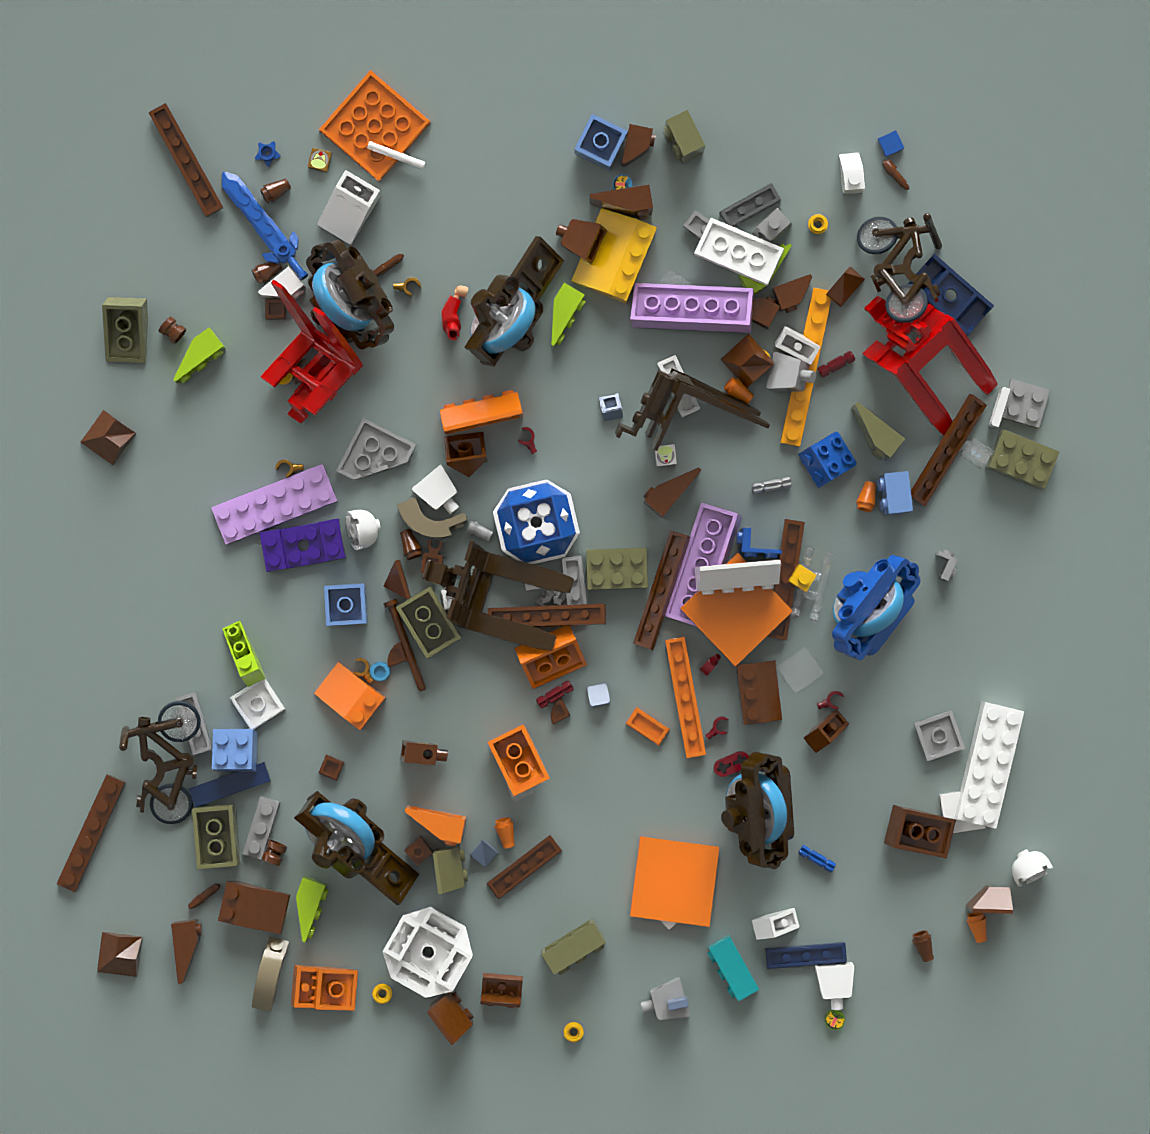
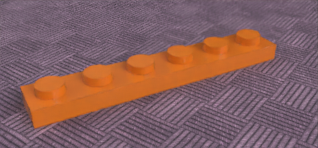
M685 637L665 640L686 758L706 755Z

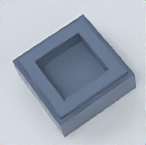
M686 996L667 1000L670 1011L689 1006Z

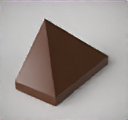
M850 266L826 295L842 307L865 278Z
M396 560L383 586L406 599H410L412 597L401 562Z

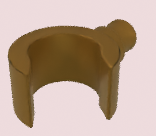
M413 277L406 279L404 283L393 284V290L405 291L411 297L412 294L407 290V285L410 282H415L420 288L422 287L419 280Z
M285 459L278 461L275 466V470H277L281 464H289L290 471L286 474L285 478L290 477L293 472L304 470L303 464H292Z
M364 658L355 659L356 661L364 662L366 669L362 673H353L357 676H363L369 684L374 680L369 672V662Z

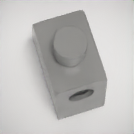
M776 208L755 228L751 235L772 243L792 223Z
M774 351L772 361L775 364L770 368L766 388L777 393L800 392L805 389L806 382L814 383L816 373L815 371H809V363Z
M679 977L651 989L652 999L641 1002L643 1013L655 1011L658 1020L690 1017L688 1007L673 1011L668 1009L667 1000L685 997Z

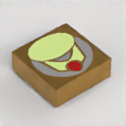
M312 148L307 167L327 173L332 152Z

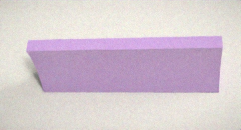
M635 283L630 320L635 328L751 333L754 290L753 288Z
M701 502L690 534L691 538L665 613L666 617L696 626L680 609L697 592L695 567L727 563L742 519L741 515Z

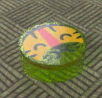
M829 1010L825 1014L824 1020L830 1029L838 1030L843 1027L845 1016L840 1010Z

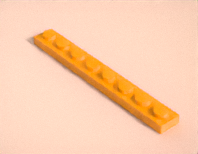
M813 287L803 336L820 346L812 364H809V371H815L816 373L831 299L826 295L829 290ZM806 382L803 391L791 392L780 443L800 447L814 383Z

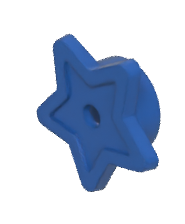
M274 141L270 144L258 143L259 153L255 156V159L264 160L265 164L269 167L273 159L280 158L281 155L275 151Z

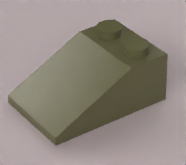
M107 297L102 304L106 361L145 363L148 330L147 298Z
M859 402L855 403L851 410L869 448L873 450L872 454L879 460H888L905 438Z
M460 845L435 849L433 860L438 894L465 887V882L468 881L467 869L463 870L462 862L466 861L464 849L460 850Z

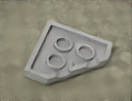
M362 418L336 471L353 480H357L408 463L417 445Z

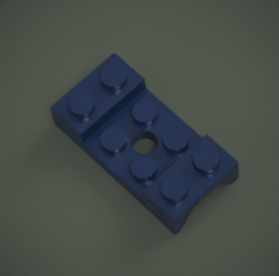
M935 253L916 273L918 276L922 273H927L932 286L937 284L940 291L939 301L935 303L930 290L925 287L924 291L927 295L928 303L940 312L953 317L967 336L994 307L990 301ZM947 290H953L956 293L955 300H948L945 293Z

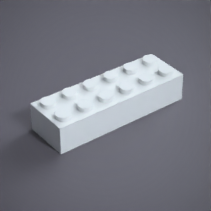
M981 701L960 788L961 793L955 814L956 819L997 828L1024 711Z

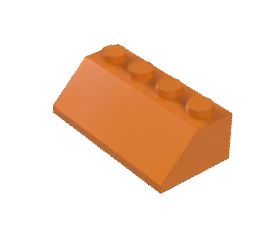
M513 390L502 392V396L494 397V394L483 396L481 401L475 402L474 399L463 401V405L455 406V403L444 405V409L440 410L445 434L448 435L523 417L518 392L514 393Z

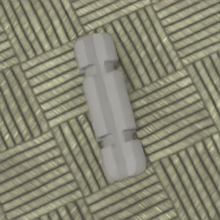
M786 477L781 480L765 481L763 484L755 483L752 485L754 494H761L763 491L766 493L781 490V488H790L792 483L790 477Z

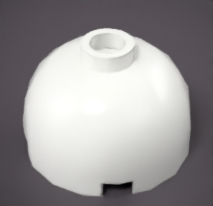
M365 510L348 511L347 514L349 516H345V524L348 538L352 536L354 543H351L352 547L355 550L370 547L375 543L378 531L381 530L379 520L375 519L370 512Z
M1024 850L1017 854L1018 859L1012 865V876L1017 886L1021 887L1023 886L1021 882L1032 883L1045 876L1048 868L1052 871L1053 866L1043 853Z

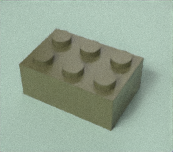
M1002 430L998 434L985 468L1036 489L1043 490L1046 488L1060 451L1007 430Z
M647 548L586 550L588 590L648 588Z
M432 587L426 588L396 607L426 659L462 638L453 622L446 618L447 612Z
M235 804L193 808L192 817L197 869L238 866L240 864Z
M591 918L543 948L541 955L554 975L557 973L561 975L570 969V965L574 962L579 964L586 960L587 954L592 951L594 954L601 951L606 940L594 919Z

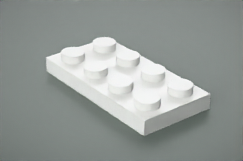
M710 218L694 255L768 286L784 252V248Z

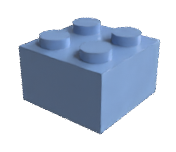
M591 114L574 149V154L610 171L627 138L628 131Z
M909 472L886 473L879 476L877 489L882 495V500H879L880 512L883 511L884 516L912 512Z
M366 584L324 586L326 626L368 624Z
M213 729L212 770L216 772H256L257 731L254 729Z

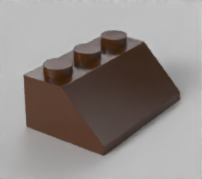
M776 661L736 665L742 724L748 725L782 720Z

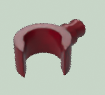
M528 427L521 428L524 431H529L532 437L528 442L518 440L521 445L527 446L531 454L536 453L537 450L533 442L535 439L533 430Z
M719 654L710 656L699 670L707 676L718 664L721 656Z
M839 691L830 692L825 700L817 703L818 709L827 707L839 709L831 704L830 698L834 694L842 697L844 695Z
M723 716L717 717L713 721V728L705 736L710 740L717 734L724 735L728 733L718 731L716 723L719 720L729 719Z

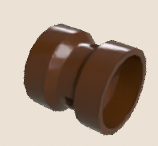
M170 316L163 322L158 331L162 335L169 336V341L176 344L183 337L187 329L182 325L177 326L176 320Z
M269 840L267 843L268 849L263 853L261 859L280 866L282 854L286 852L287 846L277 841Z

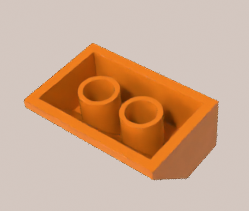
M563 626L549 632L557 636L553 651L531 648L524 645L514 648L532 689L587 665L570 626Z

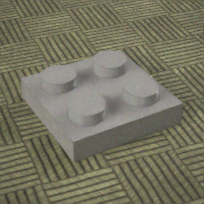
M1010 379L1008 386L1010 392L1002 418L1039 428L1050 389Z
M952 710L913 723L926 761L965 749Z

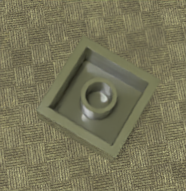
M688 110L666 120L663 134L667 142L671 141L673 145L672 152L676 160L680 159L681 163H684L703 154L705 144Z

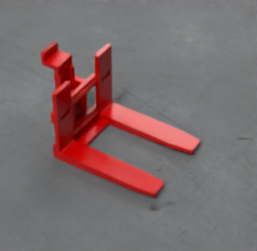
M273 279L271 282L273 288L300 328L301 333L260 378L274 388L288 373L297 378L300 385L287 400L292 407L287 414L301 424L309 416L305 409L316 416L329 400L332 401L337 391L347 380L363 367V364L324 312L316 307L312 309L328 336L316 329L286 288ZM311 348L318 351L303 369L296 365Z
M876 296L864 308L877 324L886 329V336L889 341L884 345L876 340L862 354L897 378L928 421L942 435H945L953 421L919 371L946 345L972 381L985 394H989L998 385L990 368L957 321L948 314L940 312L931 304L927 305L926 311L920 318L909 323H900L893 320L886 311V301L880 296ZM919 299L912 306L911 310L905 312L907 316L900 314L890 308V311L899 318H909L921 310L924 301ZM912 331L921 336V338L917 337L915 339V344L908 337ZM899 346L906 352L901 356L893 351V349Z

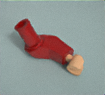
M462 285L455 288L454 297L450 295L441 310L442 327L450 340H457V336H460L461 323L457 315L461 305L459 296L465 298L468 292V287Z

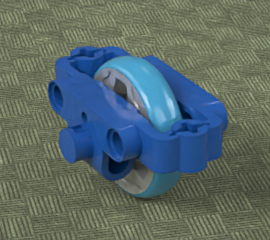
M891 555L888 559L877 561L868 573L856 571L844 577V587L837 594L833 604V617L837 625L832 632V637L835 640L834 648L836 651L857 660H862L866 655H874L879 651L915 602L912 594L921 582L918 575L919 567L916 563L896 555ZM897 576L902 578L900 583L896 580Z

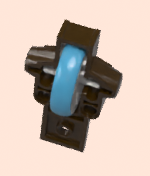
M535 236L510 276L497 275L487 290L481 289L477 291L471 299L470 303L474 309L475 317L471 324V337L464 348L469 350L482 365L495 367L505 350L512 347L522 352L530 348L534 342V336L531 331L543 313V304L539 300L564 262L541 236ZM541 259L542 267L539 269L538 262Z
M318 791L310 795L294 819L305 827L309 839L314 844L313 862L324 869L332 866L347 879L360 874L395 905L401 904L418 878L419 873L382 843L384 832L366 816V805L354 798L348 800L343 805L331 803ZM371 855V857H370V859L368 860V862L365 863L364 860H366V859ZM390 873L395 874L396 882L392 881Z

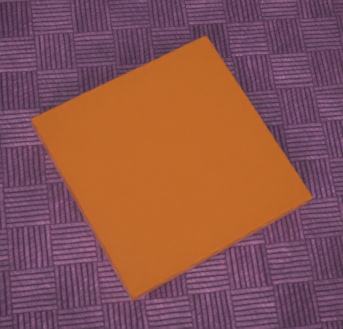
M370 70L321 126L319 131L380 182L398 160L367 149L369 142H374L404 154L429 126L431 121Z
M737 553L726 564L746 563V561ZM754 586V590L742 591V587L734 588V592L722 593V589L714 590V594L702 595V591H697L680 607L683 613L734 666L739 664L792 612L791 608L773 589H762V586Z
M640 836L630 916L710 927L719 847Z

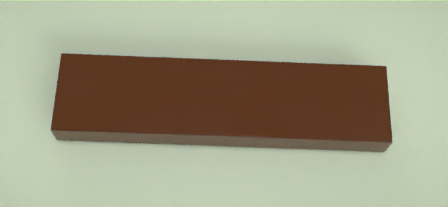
M549 835L486 884L495 896L500 899L559 854L562 849L552 836Z

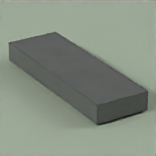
M770 183L721 210L719 213L725 224L735 227L779 203L781 198L773 184Z

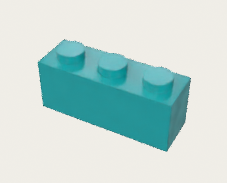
M729 935L708 946L710 951L707 954L712 963L717 962L720 967L717 972L722 981L726 979L730 985L727 987V990L732 998L736 997L740 1001L759 990Z

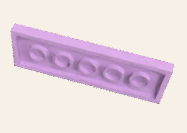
M321 464L211 508L224 542L227 545L335 503L337 498L325 467Z

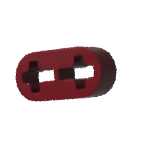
M737 751L720 758L714 763V772L720 777L741 770V764L733 765L732 762L738 759V755L746 757V760L749 758V755L744 751ZM720 762L724 765L731 764L730 767L725 769V773L717 771Z

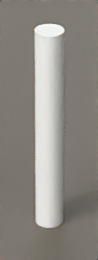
M371 141L367 147L369 150L420 169H424L426 164L424 161Z

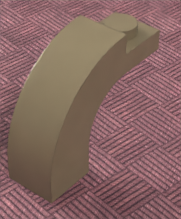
M416 497L397 504L399 512L407 525L426 537L445 538L452 536L451 527L454 530L465 526L464 522L468 521L465 513L444 521L430 520L422 513Z
M269 937L255 983L252 1008L271 1012L289 941Z

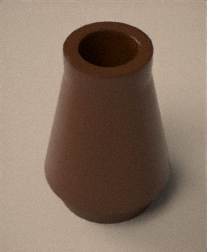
M284 178L280 181L263 185L260 192L267 203H274L286 191L291 189L288 180Z
M267 262L256 265L251 271L258 284L262 282L265 284L283 269L280 263Z
M411 529L400 532L403 554L407 560L420 557L422 555V547Z
M926 930L914 933L912 935V942L923 962L933 960L931 935Z

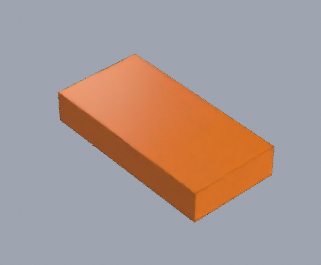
M637 707L625 723L658 746L670 730Z

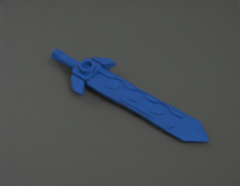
M222 172V188L271 250L270 253L262 254L264 259L275 264H285L288 262L298 275L297 277L300 281L307 278V272L302 269L294 258L296 250H298L299 241L295 232L291 233L288 242L287 238L255 200L253 194L239 176Z

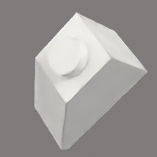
M859 153L839 155L843 195L863 193L865 182Z
M289 266L274 278L275 281L286 288L294 299L299 298L304 293L303 289L306 287ZM272 280L258 291L264 298L280 299L271 284Z
M786 326L783 327L775 342L776 347L810 365L820 349L819 345Z
M795 908L767 914L752 920L757 940L775 938L799 928Z

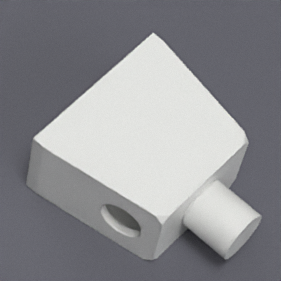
M441 464L412 488L418 496L436 511L443 506L449 514H452L459 508L452 499L458 492Z
M847 962L814 965L822 998L831 999V1010L843 1009V998L852 996L854 964Z

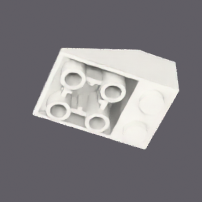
M345 170L317 225L352 245L381 197L380 190Z

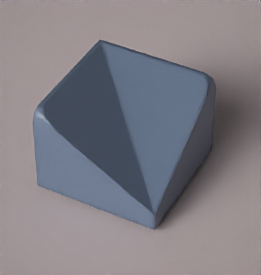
M482 839L470 856L486 867L498 851Z

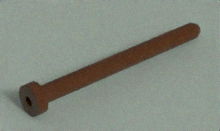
M393 599L383 604L385 608L388 607L417 688L421 692L425 690L426 686L398 610L396 609L397 599Z

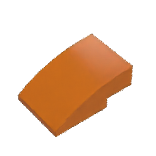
M294 965L291 1006L294 1008H314L317 1010L355 1011L358 970Z

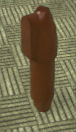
M889 158L884 160L882 164L886 172L903 189L909 190V185L897 171V166Z
M404 254L395 255L384 264L378 266L373 270L376 276L383 275L390 268L398 264L403 259Z
M216 883L200 895H197L188 904V907L192 909L201 905L206 899L217 892L220 884Z

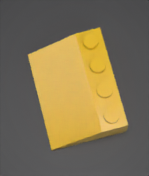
M601 208L595 223L601 224L607 232L593 263L589 264L580 258L571 282L626 304L657 227Z

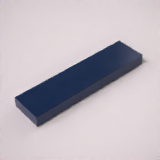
M263 762L256 765V772H234L189 788V792L194 806L198 807L269 782L271 778L266 764Z
M845 942L765 948L767 969L847 963Z

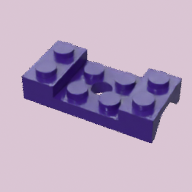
M338 518L259 532L266 572L346 558L340 519ZM301 540H307L309 543V548L306 551H301L298 548V543Z

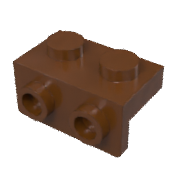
M483 973L480 1004L519 1008L521 1006L523 976Z

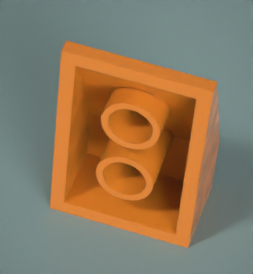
M340 662L335 665L314 693L359 730L363 729L386 698Z
M524 724L487 742L513 796L550 779Z
M410 805L405 808V813L440 840H445L444 844L456 846L457 843H461L466 816Z

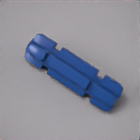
M802 845L798 851L799 855L804 858L807 857L809 861L821 868L823 866L828 872H832L836 866L833 861L826 860V857L814 850L811 851L805 845Z

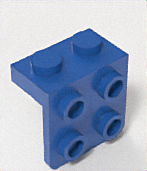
M838 432L830 434L798 454L818 488L857 464Z
M743 527L737 533L736 544L740 545L739 553H744V557L756 558L757 554H764V558L776 559L777 555L782 554V550L750 548L751 528Z

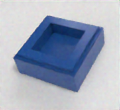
M896 130L877 139L885 157L904 149Z

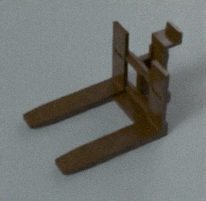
M671 368L669 374L657 371L648 393H644L642 396L640 411H636L633 416L632 422L634 424L632 428L619 423L615 434L617 438L621 437L622 432L636 437L639 429L643 427L646 418L651 420L645 432L648 438L652 437L657 424L660 427L652 443L653 449L658 451L683 394H688L769 429L770 424L757 417L761 414L758 409ZM673 392V400L667 410L666 415H664L663 411Z
M470 540L464 560L467 563H465L464 567L455 565L450 568L447 565L427 560L422 579L438 584L447 591L446 596L452 599L446 617L450 622L457 624L460 628L531 648L553 651L557 639L556 635L536 627L489 615L482 611L493 576L563 593L571 592L574 578L555 570L489 553L472 540ZM472 566H474L475 568L473 569V572H472V575H471V572H470V571H471ZM456 579H460L458 587H455Z

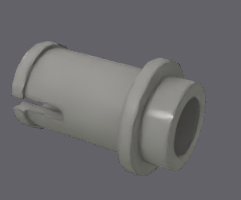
M471 521L467 532L470 533L469 536L474 535L489 542L493 530L477 524V521L475 523Z

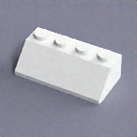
M768 560L695 567L696 590L702 591V595L714 594V590L722 589V593L734 592V588L742 587V591L754 590V586H762V589H773L774 584H779L781 561Z

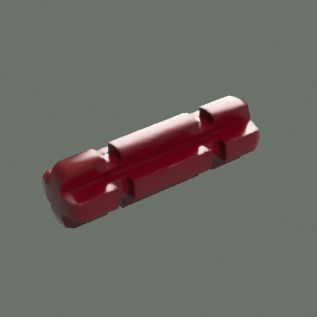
M847 351L843 354L844 356L840 355L827 362L826 366L823 364L818 367L820 376L824 378L830 375L829 372L833 373L846 366V363L854 362L855 356L852 351Z
M565 681L561 687L558 685L545 693L544 697L543 695L538 697L536 702L543 709L548 706L549 702L553 703L565 696V693L572 692L574 690L570 681Z

